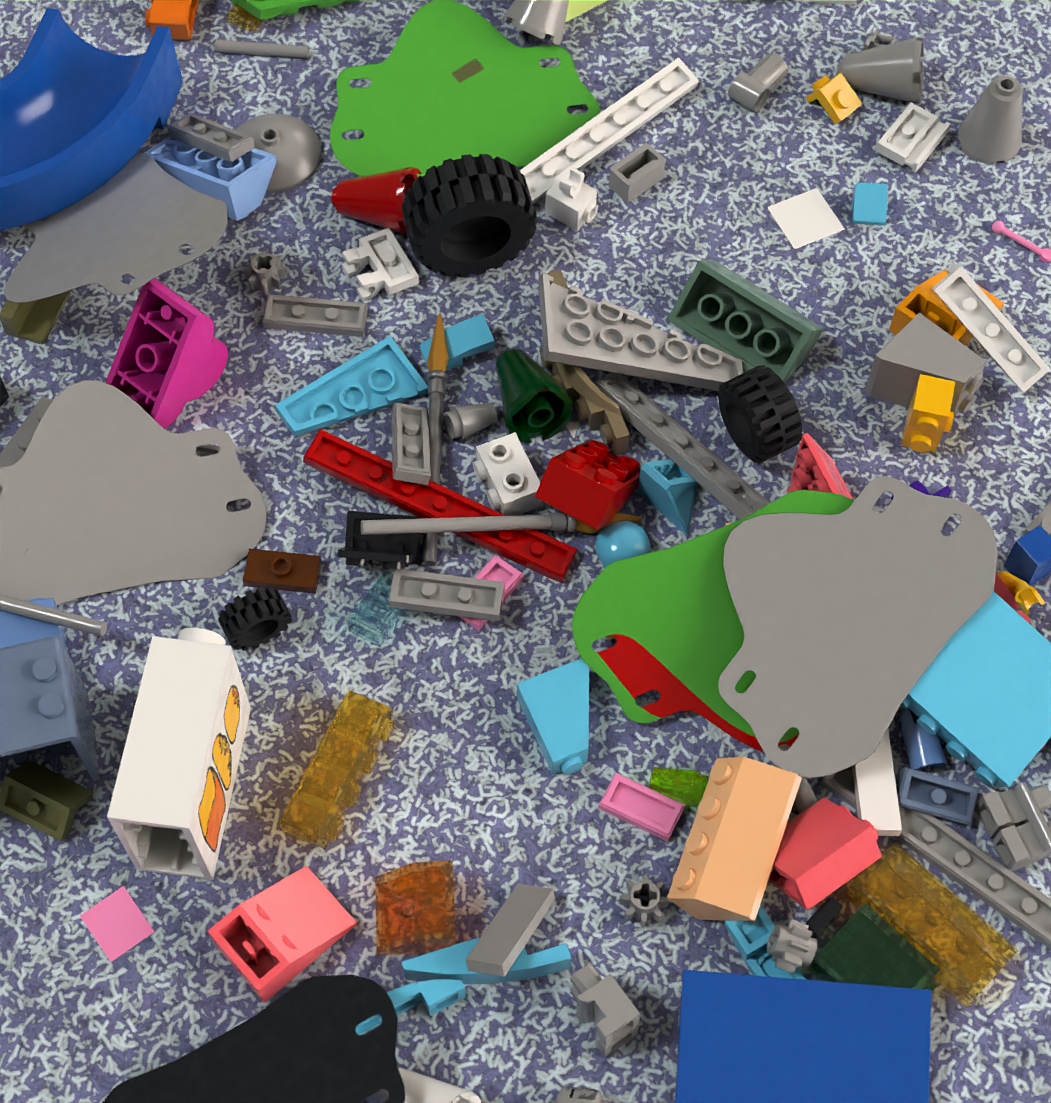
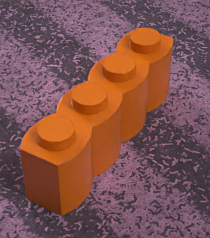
M151 0V9H146L145 24L147 28L151 29L152 36L157 26L170 27L172 39L190 40L199 0Z

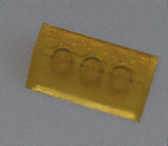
M896 842L882 852V857L864 869L851 883L845 898L967 1008L1019 950Z

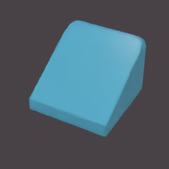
M860 182L855 184L852 196V223L886 224L887 184Z

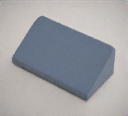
M907 767L899 769L897 779L899 806L968 826L972 825L980 788Z

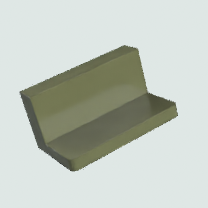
M67 291L31 302L15 303L7 300L0 312V321L5 333L37 344H44L71 292Z
M28 761L4 776L0 791V811L62 841L71 832L77 809L92 800L93 791L34 761Z

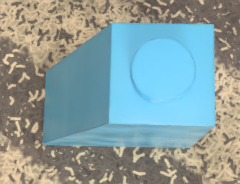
M582 658L517 683L518 702L552 775L563 772L564 775L572 774L580 770L584 763L588 761L589 666Z

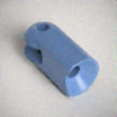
M909 708L904 709L899 717V727L911 769L919 770L924 766H933L938 769L946 767L947 760L940 737L937 734L931 735L926 732L917 722H914Z

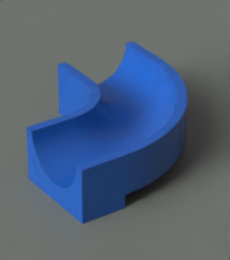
M46 9L22 60L7 76L0 80V231L35 222L84 199L107 183L126 166L143 146L153 128L164 129L183 84L170 27H156L145 53L132 56L117 55L98 49L80 38L64 21L60 10Z

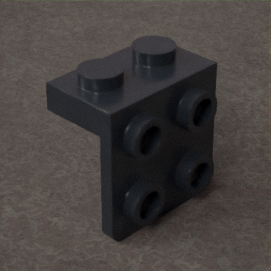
M348 511L345 547L338 549L337 557L346 558V565L368 566V564H372V560L383 561V568L404 569L408 567V563L418 559L420 533L362 535L361 520L421 518V516Z

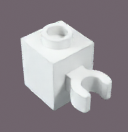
M572 167L570 175L564 172L546 192L545 213L578 231L585 222L590 223L598 211V205H596L597 190L583 182L584 173Z

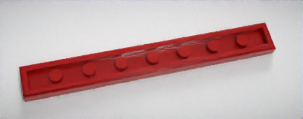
M319 429L303 457V463L416 516H421V518L505 516L429 480L428 485L394 480L392 462ZM538 530L452 532L560 583L563 582L578 549Z

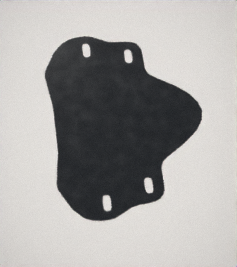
M355 975L310 977L301 981L252 1018L173 1062L120 1083L102 1103H363L367 1097L383 1089L389 1093V1097L384 1103H404L405 1088L395 1056L397 1039L396 1010L386 991L371 979ZM374 1015L381 1016L382 1022L378 1027L364 1035L356 1033V1027L361 1022Z

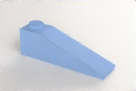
M167 139L144 152L149 154L165 172L190 188L223 200L227 204V217L236 221L246 218L250 212L262 204L277 162L275 155L256 148L235 161L228 162L181 141Z

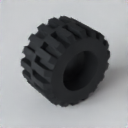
M760 365L720 385L718 400L725 427L736 446L751 461L762 463L800 444L799 441L802 439L803 431L797 404L786 384L772 369L765 365Z

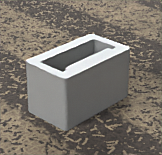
M645 143L610 167L609 187L626 203H629L664 178L666 160L651 145Z

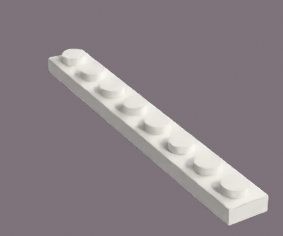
M677 58L520 171L526 179L533 204L546 195V192L564 172L570 175L572 167L579 171L694 89L699 82L696 76L680 58Z

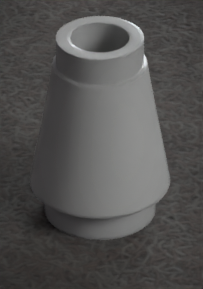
M492 403L452 406L450 411L443 414L444 427L450 439L458 438L463 440L497 422V412Z

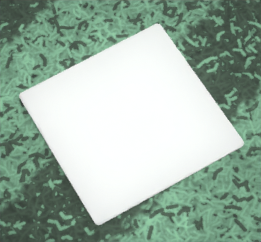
M817 188L768 207V210L794 249L844 230V227Z

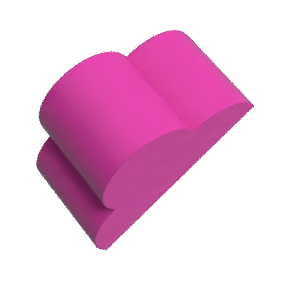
M154 278L143 285L105 383L116 387L133 399L160 426L166 429L180 415L186 402L200 398L218 381L227 363L228 349L224 343L213 336L214 324L210 317Z

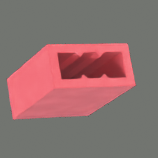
M823 797L786 824L768 881L809 910L882 857L876 842L879 839L878 833L869 821L865 819L861 821L852 815L844 805L838 806Z

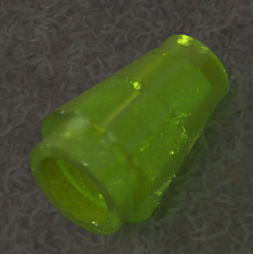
M655 767L651 774L649 788L691 808L693 805H699L709 776L702 775L700 770Z

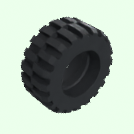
M471 154L461 155L460 159L452 160L450 158L444 160L443 164L438 167L435 165L426 170L423 177L419 175L416 178L412 188L409 187L402 204L403 220L415 258L427 269L435 273L439 271L445 276L457 274L459 277H467L471 273L479 275L486 273L488 269L502 267L504 262L514 260L518 257L520 250L524 251L527 248L537 228V214L524 175L514 164L498 156L493 159L489 154H479V157H473Z

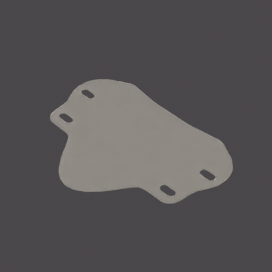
M137 153L121 171L84 199L50 215V218L46 221L37 220L23 225L35 235V241L9 277L4 291L6 299L15 303L31 302L89 284H100L113 295L131 293L162 273L190 263L210 250L223 236L228 224L227 204L223 200L198 192L165 172L149 154ZM187 244L195 250L190 255H184L179 251V248ZM125 274H130L135 278V281L130 285H126L120 281V278Z
M82 380L68 386L54 398L40 420L22 458L10 466L0 467V486L2 487V492L0 493V595L26 602L36 598H54L56 605H60L81 597L161 581L207 579L221 576L248 555L249 548L254 549L263 537L267 518L264 499L255 484L242 470L234 443L225 431L208 428L180 434L168 432L139 404L116 387L101 381ZM214 443L220 447V451L212 455L198 456L195 452L197 447ZM248 499L251 502V506L245 510L229 512L226 509V505L230 501Z
M881 476L870 481L849 509L840 514H766L743 521L731 531L724 546L723 566L729 592L741 621L745 637L741 649L720 675L718 689L723 700L751 726L765 755L781 769L798 774V776L814 778L835 774L868 759L876 751L899 706L951 636L989 600L994 590L998 551L995 534L988 521L977 510L960 500L926 495L898 479ZM885 491L891 492L894 497L884 512L876 513L873 510L876 501ZM952 514H958L961 517L960 524L950 536H944L941 533L942 526ZM746 671H753L756 675L753 683L746 692L738 693L735 690L736 683ZM789 728H797L799 736L787 751L780 750L778 747L780 739Z

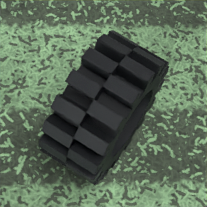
M260 587L254 593L249 590L245 592L246 596L241 598L238 595L234 598V603H227L224 606L226 610L220 611L218 621L231 647L235 650L241 648L242 651H245L250 646L253 649L258 648L260 643L264 642L266 644L271 642L270 638H278L281 635L280 631L288 629L287 624L291 623L292 616L277 589L267 587L264 590L263 587Z

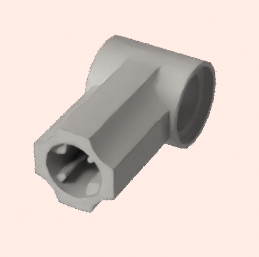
M777 53L767 54L748 73L741 72L735 77L730 85L728 96L756 113L766 103L770 91L788 74L789 67L784 62L783 57Z

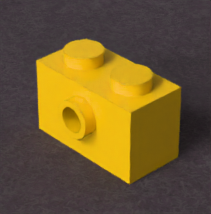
M920 374L907 411L901 446L910 447L916 452L924 453L929 451L936 453L943 432L949 433L952 427L954 412H951L950 409L955 381Z

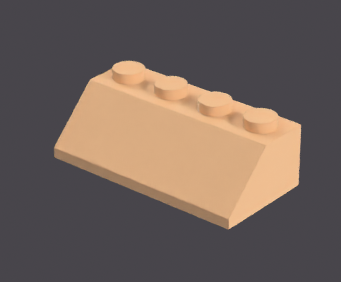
M747 757L716 758L702 800L698 805V811L690 834L685 842V848L677 871L673 876L667 899L698 920L755 921L802 777L796 773Z

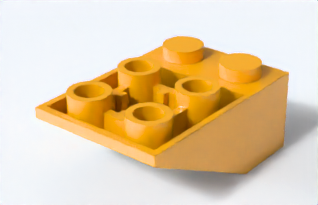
M945 269L916 286L896 307L889 328L891 333L897 335L918 313H921L965 346L974 338L932 290L937 283L948 275ZM980 287L999 310L1004 306L1005 303Z

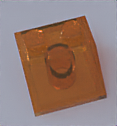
M452 860L413 862L375 877L377 956L430 953L457 944Z

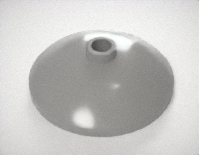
M265 114L251 118L235 129L238 132L253 137L256 149L276 156L277 162L266 193L285 192L302 185L315 173L320 164V140L313 128L299 118L286 114Z

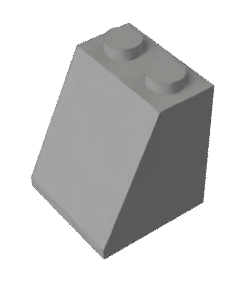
M918 313L875 355L865 393L870 397L909 407L920 374L955 381L950 409L951 412H954L955 416L960 410L963 413L967 412L976 401L977 396L974 393L984 381L985 377L981 374L987 361L924 315Z

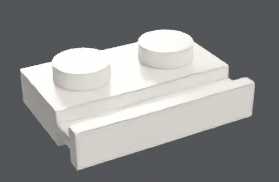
M910 102L879 140L876 152L902 166L906 164L912 167L911 171L916 173L946 136L951 123L946 122L944 124L938 121V116Z

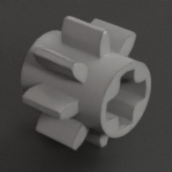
M266 251L256 254L254 257L250 256L251 266L243 268L245 279L249 281L250 290L257 288L264 292V295L275 289L280 290V279L287 278L286 267L282 266L281 257L279 255L274 257Z
M644 874L642 881L636 884L628 880L626 888L630 895H620L619 904L629 906L625 914V920L627 921L634 917L640 920L641 928H644L646 921L652 918L660 923L663 915L658 907L666 908L669 906L667 897L660 896L664 883L661 881L655 885L648 881L647 874ZM641 895L648 896L649 906H641Z
M790 919L788 926L777 924L773 928L767 943V953L773 955L772 961L776 962L775 967L793 974L796 966L807 968L811 964L816 953L817 940L811 937L812 931L808 930L809 925Z

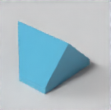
M671 459L644 462L640 469L638 493L688 537L696 489L699 483Z

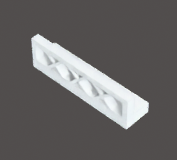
M952 263L945 269L948 275L937 283L932 290L1018 389L1023 393L1026 392L1051 369L961 266Z

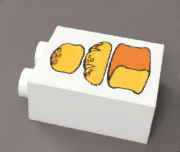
M185 628L179 632L178 639L152 636L107 815L110 824L136 870L213 880L251 707L232 647L225 645V639L210 630Z

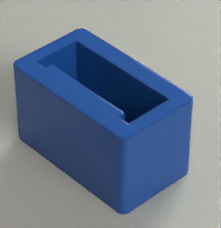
M1040 525L1014 543L1004 567L1010 574L1032 586L1051 571V536Z

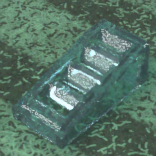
M388 571L384 572L347 620L349 632L381 647L405 610L391 608L389 603L379 599L381 594L388 598L390 597V590L386 589L389 583L392 584L393 574ZM376 605L386 610L387 613L383 615L372 608ZM370 616L380 622L376 625L366 620V617Z

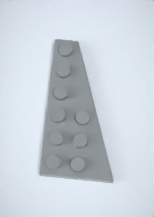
M542 273L538 281L544 360L716 391H719L722 383L743 373L741 359L704 343L698 347L683 340L682 333L672 329L669 333L653 327L654 321L607 300L598 303L582 296V289L572 285L570 289L552 282L554 277Z

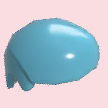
M628 520L612 522L598 533L597 541L595 542L596 554L604 569L615 561L651 553L649 537L645 530Z

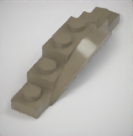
M561 269L548 272V275L554 277L553 283L569 289ZM540 348L539 353L544 368L550 367L553 374L551 377L569 394L573 405L575 404L579 419L581 421L586 420L590 431L600 428L604 444H610L615 455L627 453L630 434L618 404L607 397L588 378L580 366L544 360V350Z

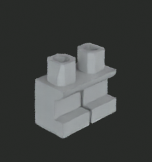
M1023 782L1001 793L993 791L982 795L975 810L989 838H994L992 844L1006 868L1013 872L1049 857L1051 854V821L1046 822L1041 811L1051 808V792L1047 785L1028 787L1026 782Z
M589 963L570 977V981L574 985L570 989V993L577 1002V1019L584 1023L595 1022V1045L604 1058L638 1035L640 1013L611 974L602 979L592 964Z

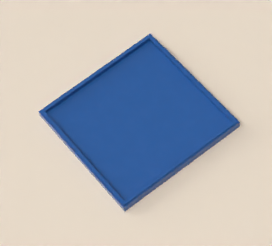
M683 970L675 1103H929L931 990Z

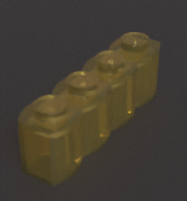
M349 690L335 714L333 722L320 742L316 755L309 763L298 789L293 794L280 821L283 832L323 849H326L330 840L337 841L345 822L341 819L348 806L351 808L355 806L362 789L358 785L364 773L371 774L378 759V753L375 752L381 740L386 742L393 731L395 721L392 720L391 708L353 691Z

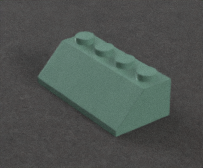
M713 259L698 261L667 318L668 321L704 344L741 359L742 367L748 371L757 366L765 365L772 369L784 383L789 380L806 360L824 330L817 323Z

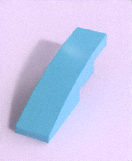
M479 937L402 961L406 980L454 979L461 980L463 984H495L526 980L571 968V956L565 943L527 955L524 947L505 977L468 971L465 959L480 939Z

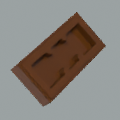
M249 548L243 584L247 587H273V589L316 594L322 564L321 556Z

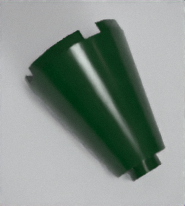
M512 349L504 352L496 362V372L505 425L510 434L516 432L519 441L524 443H532L530 438L542 435V440L553 437L562 431L571 419L570 408L573 406L569 394L525 351Z

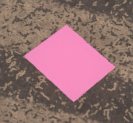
M124 886L80 915L110 962L155 932Z

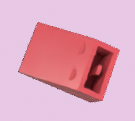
M808 433L803 434L799 450L796 452L797 458L792 470L790 486L787 488V493L801 489L836 493L853 499L832 458Z
M305 866L239 904L210 928L208 933L217 949L261 1001L265 1003L355 927L357 922L314 873Z

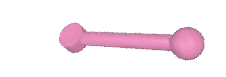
M995 221L992 224V231L994 233L1006 235L1040 255V259L1043 262H1051V249L1039 248L1005 228L1002 221Z

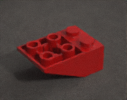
M596 440L586 441L550 459L535 497L598 530L610 523L638 488L640 463L628 456L619 457L609 452V447L602 442Z

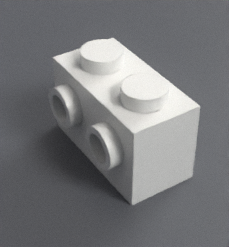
M516 432L476 446L477 461L473 462L474 472L479 482L485 480L489 488L486 491V495L493 510L499 509L500 513L505 516H518L543 506V501L535 497L540 481Z

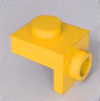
M842 73L830 79L827 75L823 76L811 85L814 91L805 97L808 103L818 99L835 124L844 120L862 105V102Z

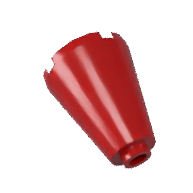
M408 167L340 181L332 191V205L336 207L339 214L407 234L402 215V204L409 187L412 188L413 182L418 177L417 174L422 173L416 167Z

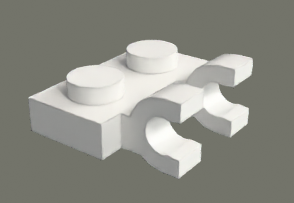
M390 228L359 239V248L348 249L342 252V256L346 261L342 265L348 277L360 273L368 264H370L374 271L357 276V281L361 286L357 288V293L363 302L375 297L380 292V289L383 288L388 295L419 284V275Z

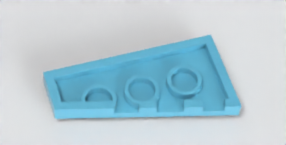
M389 336L275 404V411L293 436L297 437L392 406L394 403H401L428 394V385L392 337Z

